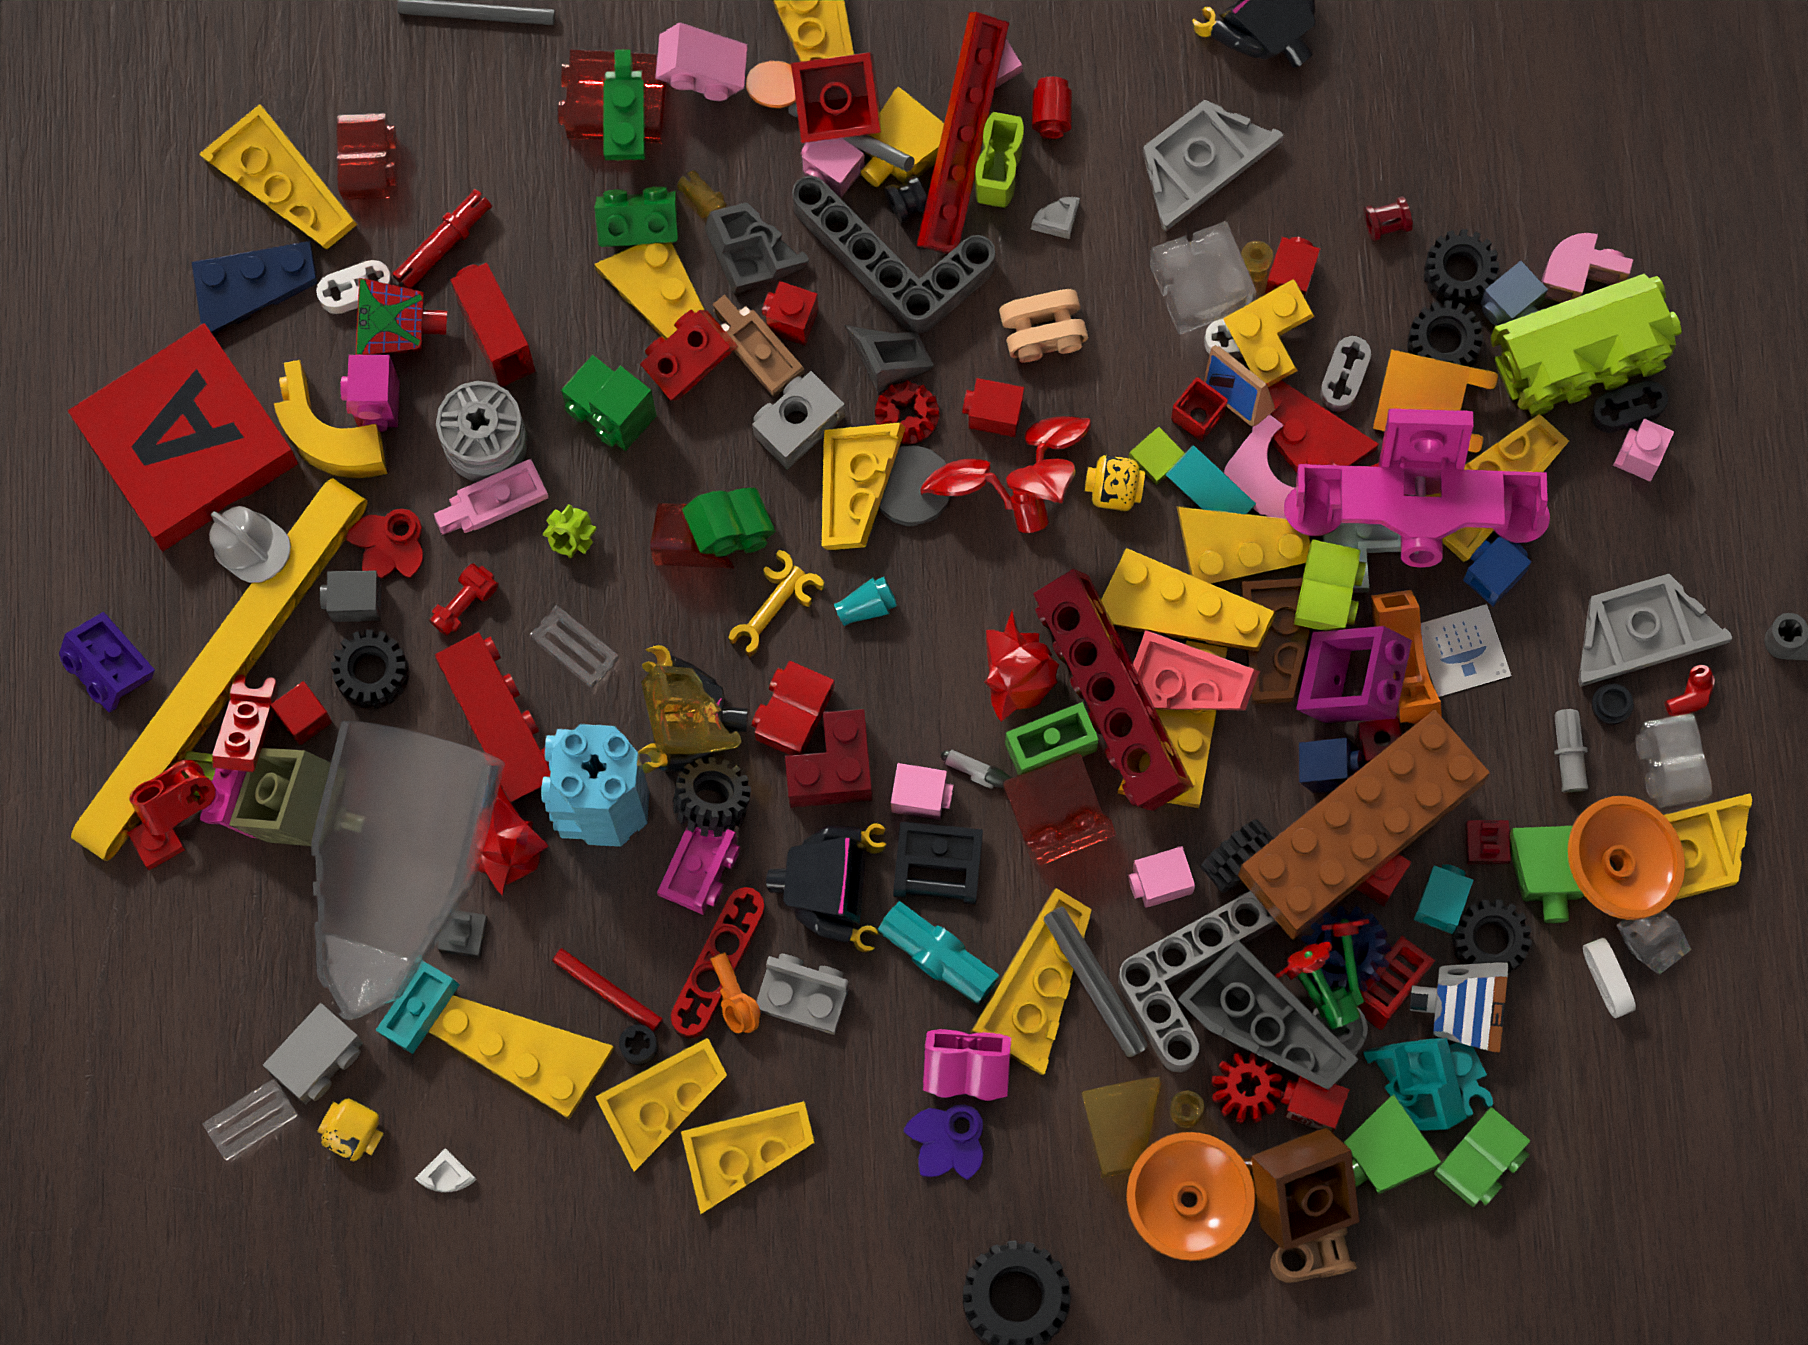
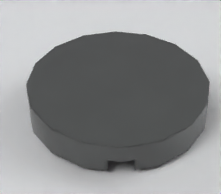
M920 446L900 447L879 505L880 512L892 522L907 527L918 526V524H923L927 521L929 523L937 519L948 507L951 496H941L932 493H924L921 496L920 491L926 479L934 471L946 464L944 459L934 451Z

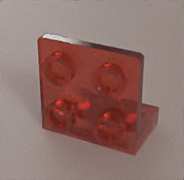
M1079 753L1066 756L1003 782L1029 856L1039 866L1117 835L1111 819L1101 811L1082 756Z

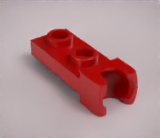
M243 674L235 677L230 691L228 708L212 754L213 768L247 772L255 771L269 723L273 720L275 713L270 705L278 699L277 682L274 678H267L261 688L250 689L245 686L246 677Z

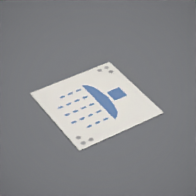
M1487 604L1421 623L1425 661L1438 697L1512 676Z

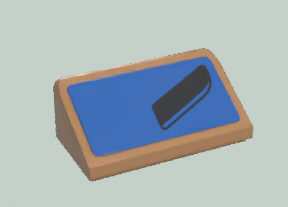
M1214 345L1210 349L1204 382L1228 399L1227 407L1250 426H1256L1275 411V405L1267 384L1220 346Z

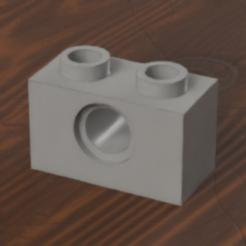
M812 371L803 378L800 376L794 378L783 390V397L774 405L771 403L764 405L753 418L755 421L752 424L754 438L787 470L824 437V430L833 429L845 418V404ZM795 411L802 412L807 416L799 424H792L786 420V417Z

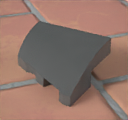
M747 202L710 211L704 228L733 294L766 285L799 271L808 265L809 259L803 251L798 255L781 240L783 234L774 226L763 222L760 214Z

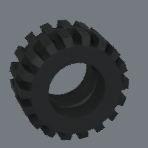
M1007 1241V1244L999 1246V1244L990 1247V1251L985 1254L982 1253L976 1259L975 1264L972 1268L970 1267L966 1275L963 1288V1309L965 1310L966 1320L975 1331V1335L981 1341H986L989 1345H1046L1055 1334L1059 1333L1067 1317L1071 1297L1068 1277H1065L1063 1266L1058 1260L1055 1261L1051 1257V1253L1045 1248L1040 1250L1035 1247L1034 1243L1017 1244V1241ZM1011 1273L1024 1274L1031 1277L1039 1285L1042 1293V1303L1038 1312L1031 1319L1023 1322H1011L1003 1319L995 1312L991 1303V1291L996 1281L1004 1275Z

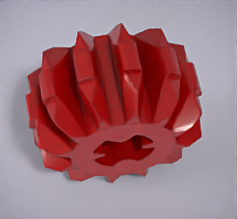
M1237 1052L1232 1057L1234 1067L1225 1061L1219 1064L1218 1068L1224 1076H1213L1211 1084L1223 1090L1215 1092L1212 1099L1213 1102L1227 1100L1228 1103L1224 1105L1221 1111L1223 1116L1226 1117L1233 1109L1238 1110L1237 1123L1243 1124L1246 1112H1250L1254 1123H1259L1262 1119L1259 1108L1272 1115L1276 1107L1269 1099L1281 1100L1283 1096L1281 1090L1270 1087L1280 1083L1282 1076L1278 1073L1266 1074L1271 1069L1273 1062L1266 1060L1259 1067L1256 1065L1258 1055L1251 1052L1248 1063L1244 1064L1242 1055ZM1242 1079H1249V1085L1252 1082L1256 1084L1257 1087L1252 1097H1246L1245 1091L1242 1094L1238 1092L1237 1089Z

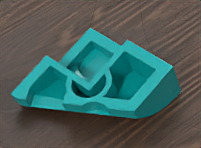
M1447 1038L1403 1042L1370 1048L1364 1051L1368 1064L1376 1061L1390 1082L1385 1086V1089L1391 1097L1393 1095L1396 1097L1418 1130L1449 1129L1467 1119Z

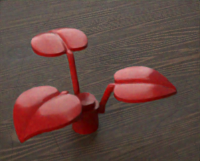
M1058 416L1043 419L1031 425L1025 432V441L1029 445L1038 446L1036 449V464L1017 469L1007 476V486L1013 490V496L1011 497L994 473H988L991 469L990 462L981 459H961L940 467L921 486V496L924 493L941 496H963L979 490L986 482H989L1003 499L1005 509H1013L1018 531L1023 533L1040 531L1049 524L1044 499L1061 504L1066 490L1075 475V466L1071 461L1064 459L1044 460V453L1048 448L1065 449L1079 442L1089 431L1091 419Z

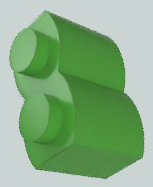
M1491 1107L1435 1171L1434 1175L1472 1208L1479 1200L1487 1205L1502 1188V1185L1496 1181L1506 1169H1509L1514 1174L1530 1155L1524 1150L1530 1140Z

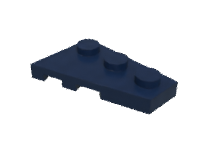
M310 241L192 262L201 325L203 323L206 324L214 337L218 335V331L235 322L240 324L250 319L251 314L270 304L277 305L318 284Z

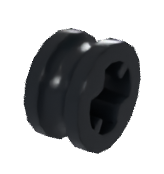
M644 1025L627 1027L619 1038V1048L623 1057L634 1065H643L650 1062L658 1050L657 1040L653 1031ZM637 1034H642L645 1036V1043L650 1041L649 1049H641L640 1055L631 1054L633 1052L632 1047L627 1048L628 1040L635 1041Z

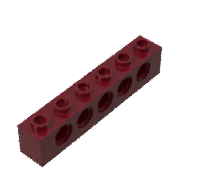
M1072 569L1034 592L1033 595L1039 605L1035 608L1036 614L1041 623L1047 629L1050 628L1056 640L1053 642L1054 651L1064 664H1068L1073 674L1070 678V683L1076 694L1081 699H1085L1090 709L1088 716L1094 730L1098 734L1103 735L1108 746L1105 748L1106 757L1116 770H1120L1126 782L1122 785V788L1130 803L1134 806L1137 805V807L1154 811L1193 788L1194 786L1089 575ZM1079 612V624L1075 629L1070 630V619L1075 613ZM1096 647L1097 658L1088 666V652ZM1113 682L1115 692L1109 700L1105 701V688ZM1131 717L1132 729L1128 735L1123 737L1121 732L1122 724ZM1148 753L1150 765L1141 773L1139 761L1143 755Z

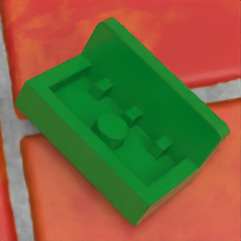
M650 187L644 189L643 194L627 195L626 190L616 189L605 191L603 196L596 197L595 217L598 245L600 247L676 242L678 239L676 191L667 192L665 187Z

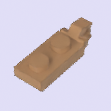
M725 295L712 304L714 307L713 312L723 323L721 327L738 345L734 352L773 397L783 391L794 378L805 373L803 366L754 310L750 311L745 306L738 311Z

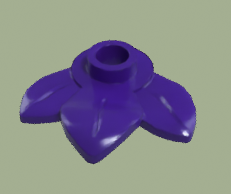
M955 1105L946 1112L928 1108L912 1117L906 1124L904 1133L910 1138L923 1143L918 1159L921 1176H940L954 1167L961 1177L969 1180L981 1166L983 1151L978 1139L982 1134L983 1122L980 1114L973 1107ZM964 1119L970 1124L969 1131L964 1134L957 1133L954 1130V1124L957 1120Z

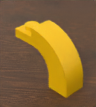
M301 361L285 362L286 377L279 378L284 402L274 403L279 422L296 452L314 467L339 477L366 478L387 474L382 437L377 425L371 424L341 429L331 427L318 420L312 413L306 372Z

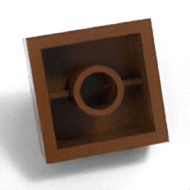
M1327 1128L1252 1155L1251 1158L1241 1157L1247 1165L1250 1174L1254 1175L1260 1228L1284 1251L1360 1222L1352 1151Z

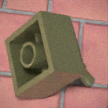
M262 748L255 771L246 773L229 826L268 843L317 847L330 829L339 830L340 827L361 832L365 816L345 811V806L338 805L342 775L341 767L305 750Z

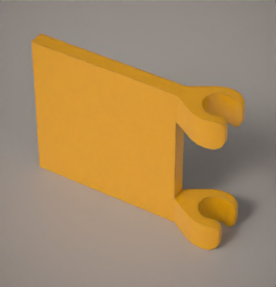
M1391 350L1373 429L1385 431L1389 408L1461 411L1467 384L1494 389L1497 385L1498 374L1488 370ZM1471 434L1468 451L1476 453L1481 450L1483 444V437L1481 435Z

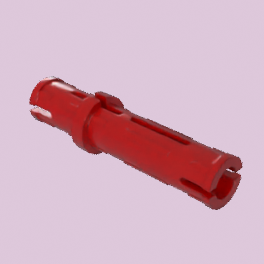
M473 189L471 194L452 213L447 212L442 217L443 223L396 271L391 273L398 283L402 281V287L413 289L417 282L460 238L465 240L470 235L468 230L493 207L486 197L483 199L480 197L482 194L478 190Z

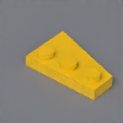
M1176 506L1189 571L1193 577L1211 584L1306 563L1310 547L1309 536L1296 531L1286 518Z
M708 1038L596 1096L634 1172L727 1076Z
M805 1101L681 1131L700 1214L814 1143Z

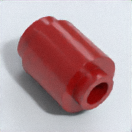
M1044 77L1037 81V87L1033 90L1032 129L1040 133V136L1043 138H1061L1064 133L1072 128V90L1068 88V81L1064 78Z

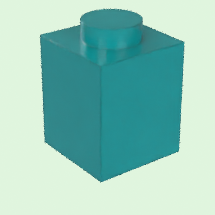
M1443 864L1440 868L1434 865L1429 873L1413 920L1453 934L1458 926L1473 879L1465 877L1466 872L1458 867Z

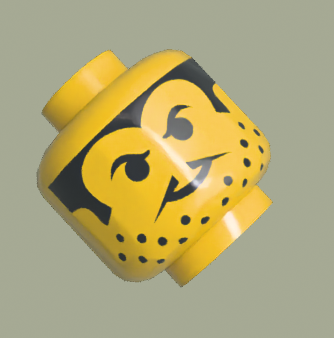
M1104 455L1097 461L1096 468L1088 467L1085 491L1092 492V502L1096 507L1128 511L1133 507L1134 502L1141 503L1145 471L1139 470V465L1134 459Z
M344 1099L339 1105L333 1102L317 1131L323 1134L321 1142L325 1148L350 1161L358 1160L364 1152L372 1156L383 1135V1132L377 1130L379 1115L352 1099Z

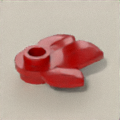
M395 509L385 517L367 515L357 521L345 536L349 543L365 549L362 571H377L380 579L390 575L395 569L403 576L411 578L422 564L423 551L418 542L422 526L417 515L410 510ZM401 524L407 525L409 530L405 535L398 536L395 534L397 526Z

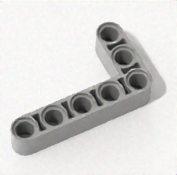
M1251 891L1132 955L1123 962L1118 975L1120 992L1159 1060L1166 1069L1172 1072H1183L1193 1066L1199 1052V1043L1167 986L1219 958L1236 940L1243 945L1279 925ZM1242 909L1250 910L1256 915L1257 923L1250 927H1244L1236 921L1235 913ZM1206 929H1212L1220 935L1221 943L1214 947H1208L1200 941L1199 933ZM1177 949L1184 955L1185 962L1181 966L1171 967L1164 962L1162 954L1166 950ZM1132 969H1141L1148 975L1149 981L1144 986L1135 987L1127 981L1126 973ZM1153 1005H1161L1168 1010L1170 1018L1166 1022L1155 1023L1148 1018L1146 1011ZM1174 1041H1182L1188 1045L1191 1053L1186 1059L1177 1060L1169 1054L1167 1047Z

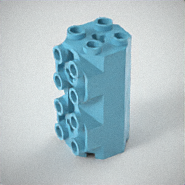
M580 724L574 730L557 729L556 736L547 735L545 761H549V771H551L550 777H543L542 802H545L546 812H549V819L553 821V830L558 831L561 838L583 839L587 845L621 847L634 832L641 830L648 820L650 791L638 752L615 726Z

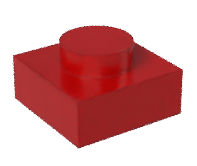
M142 823L127 832L148 870L185 851L174 828L164 834L151 835Z

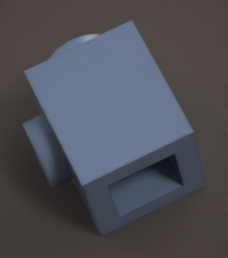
M1519 261L1485 289L1480 302L1483 314L1493 325L1498 326L1538 312L1537 307L1543 303L1548 289L1522 261Z

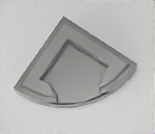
M1063 197L1059 201L1053 202L1039 210L1032 221L1031 230L1070 239L1080 198Z

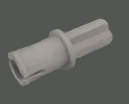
M1574 709L1560 710L1554 715L1558 750L1554 751V755L1559 757L1562 780L1561 790L1564 793L1585 791L1589 789L1584 754L1588 752V749L1583 747L1579 712Z

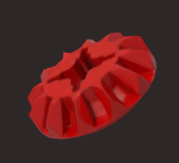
M908 380L897 385L891 384L878 397L875 407L877 425L899 423L900 410L896 406L906 407L915 400L914 413L918 417L908 416L905 420L901 421V424L906 428L900 444L918 443L930 436L937 426L939 407L936 397L926 389L924 384L917 385Z

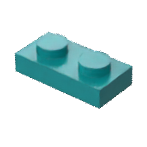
M422 961L376 1031L389 1041L413 1054L460 984L450 976Z

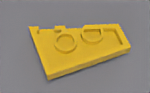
M672 242L638 244L594 264L595 270L604 279H607L619 291V294L629 304H632L647 319L651 327L660 336H663L665 340L677 330L674 324L691 309L695 313L698 310H704Z
M901 423L824 430L822 547L826 550L866 547L906 428Z

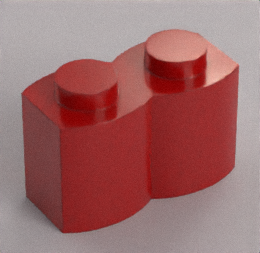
M792 661L788 662L784 670L778 668L769 686V691L774 692L767 706L760 704L752 720L751 726L756 728V741L790 756L804 755L817 724L834 692L835 680Z

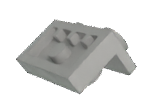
M780 954L778 959L769 956L766 963L767 970L756 1001L760 1012L835 1035L850 988L849 980L842 978L844 973L827 966H820L818 971L802 966L803 960L787 954Z

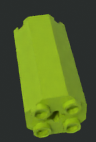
M1642 274L1494 327L1491 335L1492 348L1500 345L1502 355L1495 357L1496 367L1509 397L1512 400L1520 398L1517 404L1519 408L1528 409L1531 416L1535 417L1538 414L1543 415L1549 412L1556 403L1568 400L1569 403H1576L1591 395L1589 387L1595 383H1603L1606 390H1612L1627 383L1629 377L1640 373L1644 377H1648L1665 369L1666 365L1663 360L1673 354L1676 347L1675 336L1681 335L1682 330L1675 312H1669L1664 301L1666 292L1661 279L1658 276L1649 278L1646 274Z

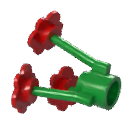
M1343 918L1341 922L1322 925V930L1333 929L1334 937L1342 936L1349 992H1346L1344 986L1330 989L1320 969L1325 964V960L1330 957L1329 952L1332 949L1330 942H1323L1318 945L1310 944L1302 951L1292 954L1288 958L1289 965L1275 975L1277 979L1287 975L1290 981L1298 977L1315 1003L1321 1018L1325 1017L1330 1029L1344 1026L1361 1017L1357 1006L1364 1003V999L1359 990L1351 935L1358 934V926L1368 924L1369 919L1348 920ZM1312 972L1322 992L1321 995L1306 973Z

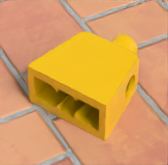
M897 87L880 112L881 133L868 135L914 157L915 163L913 168L906 172L867 153L872 159L863 167L861 174L875 187H878L890 174L904 183L906 177L915 174L918 178L935 165L944 123L900 87Z

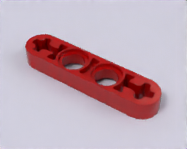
M749 887L739 888L730 895L672 1009L671 1023L676 1033L684 1038L692 1039L701 1036L707 1030L723 999L720 992L723 988L721 983L713 992H704L697 986L698 976L702 972L707 970L715 971L710 958L721 954L715 946L717 939L727 933L733 934L738 938L740 943L738 950L732 955H727L733 971L736 973L764 917V900L755 889ZM748 898L753 899V907L757 911L755 914L748 912L741 923L742 927L749 928L747 933H743L735 925L725 924L728 918L733 923L736 922L740 912L735 904L738 901L745 903ZM692 992L700 1000L711 1002V1004L707 1008L701 1002L697 1010V1017L701 1022L699 1025L691 1024L687 1029L683 1028L684 1022L679 1015L681 1012L689 1013L695 1001L693 998L687 997Z

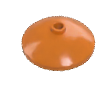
M1628 796L1607 797L1586 808L1579 815L1571 829L1568 841V860L1572 875L1584 896L1601 911L1625 920L1645 919L1667 908L1678 895L1685 874L1683 848L1671 823L1652 805ZM1609 860L1616 864V871L1611 867Z
M1182 1132L1158 1140L1141 1154L1131 1171L1126 1198L1130 1219L1138 1234L1149 1246L1161 1254L1174 1259L1199 1261L1225 1252L1241 1238L1253 1214L1255 1190L1247 1165L1231 1146L1207 1134ZM1186 1193L1193 1194L1197 1199V1204L1191 1208L1185 1207L1181 1202L1182 1195Z

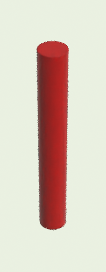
M563 948L554 956L553 963L636 1021L648 1027L651 1031L655 1032L661 1025L662 1017Z

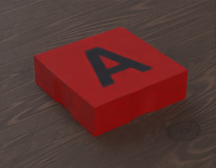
M205 323L67 410L162 552L210 522L213 511L219 513L227 505L253 494L299 464L292 449Z

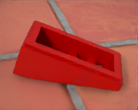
M1401 936L1391 948L1392 951L1385 955L1384 958L1389 962V966L1384 968L1378 967L1376 970L1381 978L1379 982L1395 993V998L1377 986V981L1371 978L1366 981L1367 991L1363 992L1359 988L1364 1003L1357 1007L1362 1011L1365 1019L1380 1030L1387 1025L1412 992V986L1419 984L1436 961L1404 936ZM1401 955L1418 969L1414 973L1398 961L1396 957ZM1390 968L1406 980L1407 983L1404 985L1386 970Z

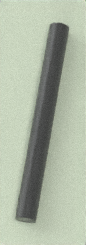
M398 0L397 4L398 14L554 25L555 9L433 0Z
M795 102L789 106L788 111L790 115L798 118ZM869 135L843 138L851 145L906 172L910 171L914 166V157Z

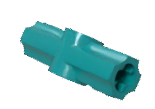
M900 901L891 908L878 928L879 933L912 956L911 960L926 974L937 981L944 980L977 1006L987 997L999 979V975L993 969L967 952L965 945L952 933L937 925L934 927Z

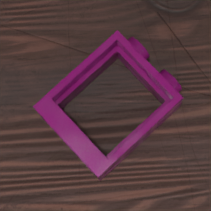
M1385 626L1313 632L1296 710L1323 723L1396 719L1412 640ZM1372 649L1362 696L1342 697L1351 651ZM1394 672H1395V674H1396V679H1395V680H1394V678H1393Z

